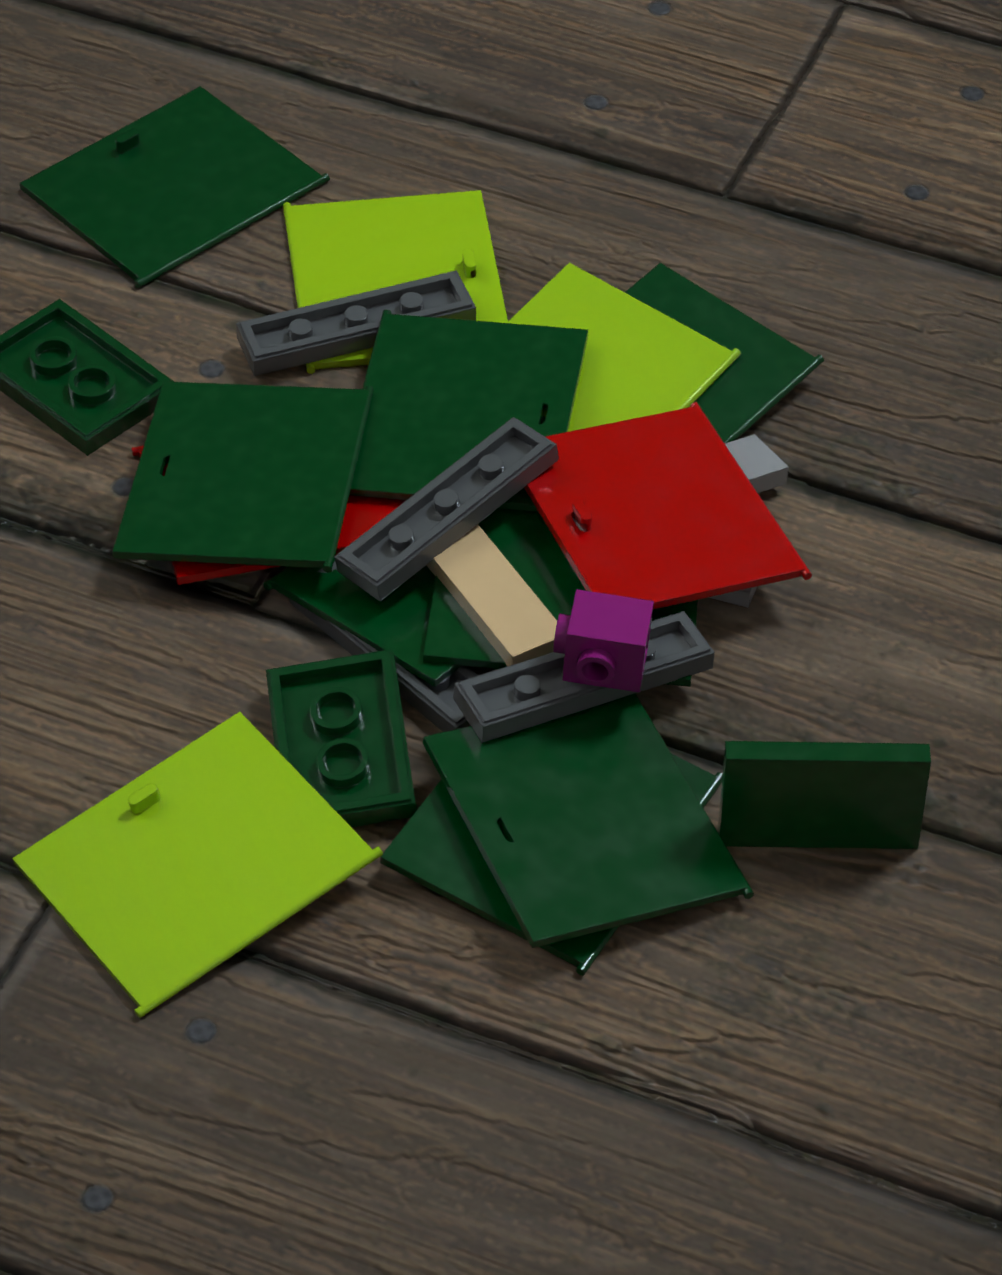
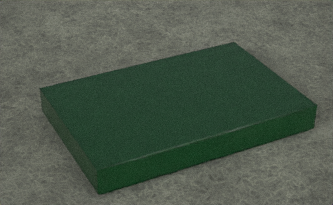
M58 299L0 335V391L87 456L153 414L163 381L174 382L61 299Z
M393 649L266 670L274 746L351 827L411 818L417 811Z
M725 741L718 833L726 847L918 849L931 766L930 745L920 743Z

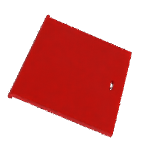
M693 402L689 408L545 436L557 444L559 460L524 488L586 591L654 601L653 609H658L793 578L803 577L804 580H809L812 577V573L697 402ZM573 517L576 519V521L578 522L583 531H581L578 528L575 521L573 520Z

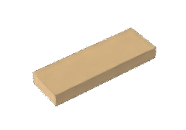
M478 524L427 564L432 573L440 579L506 662L507 667L553 652L557 620Z

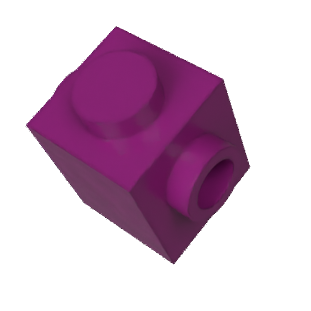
M576 589L571 615H558L553 652L565 654L562 681L640 693L649 648L654 601Z

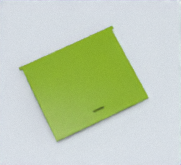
M481 190L291 205L289 202L283 204L298 308L457 270L476 306V321L508 322ZM471 271H474L475 277L471 278ZM373 348L307 363V373L313 374L315 369L369 365Z
M570 262L507 322L511 324L588 330V340L568 432L689 408L741 355L739 349L734 348L731 351ZM543 409L544 416L547 415V410Z
M238 712L12 859L16 867L138 1006L134 1012L138 1018H141L381 857L383 852L378 846L372 849L241 712Z

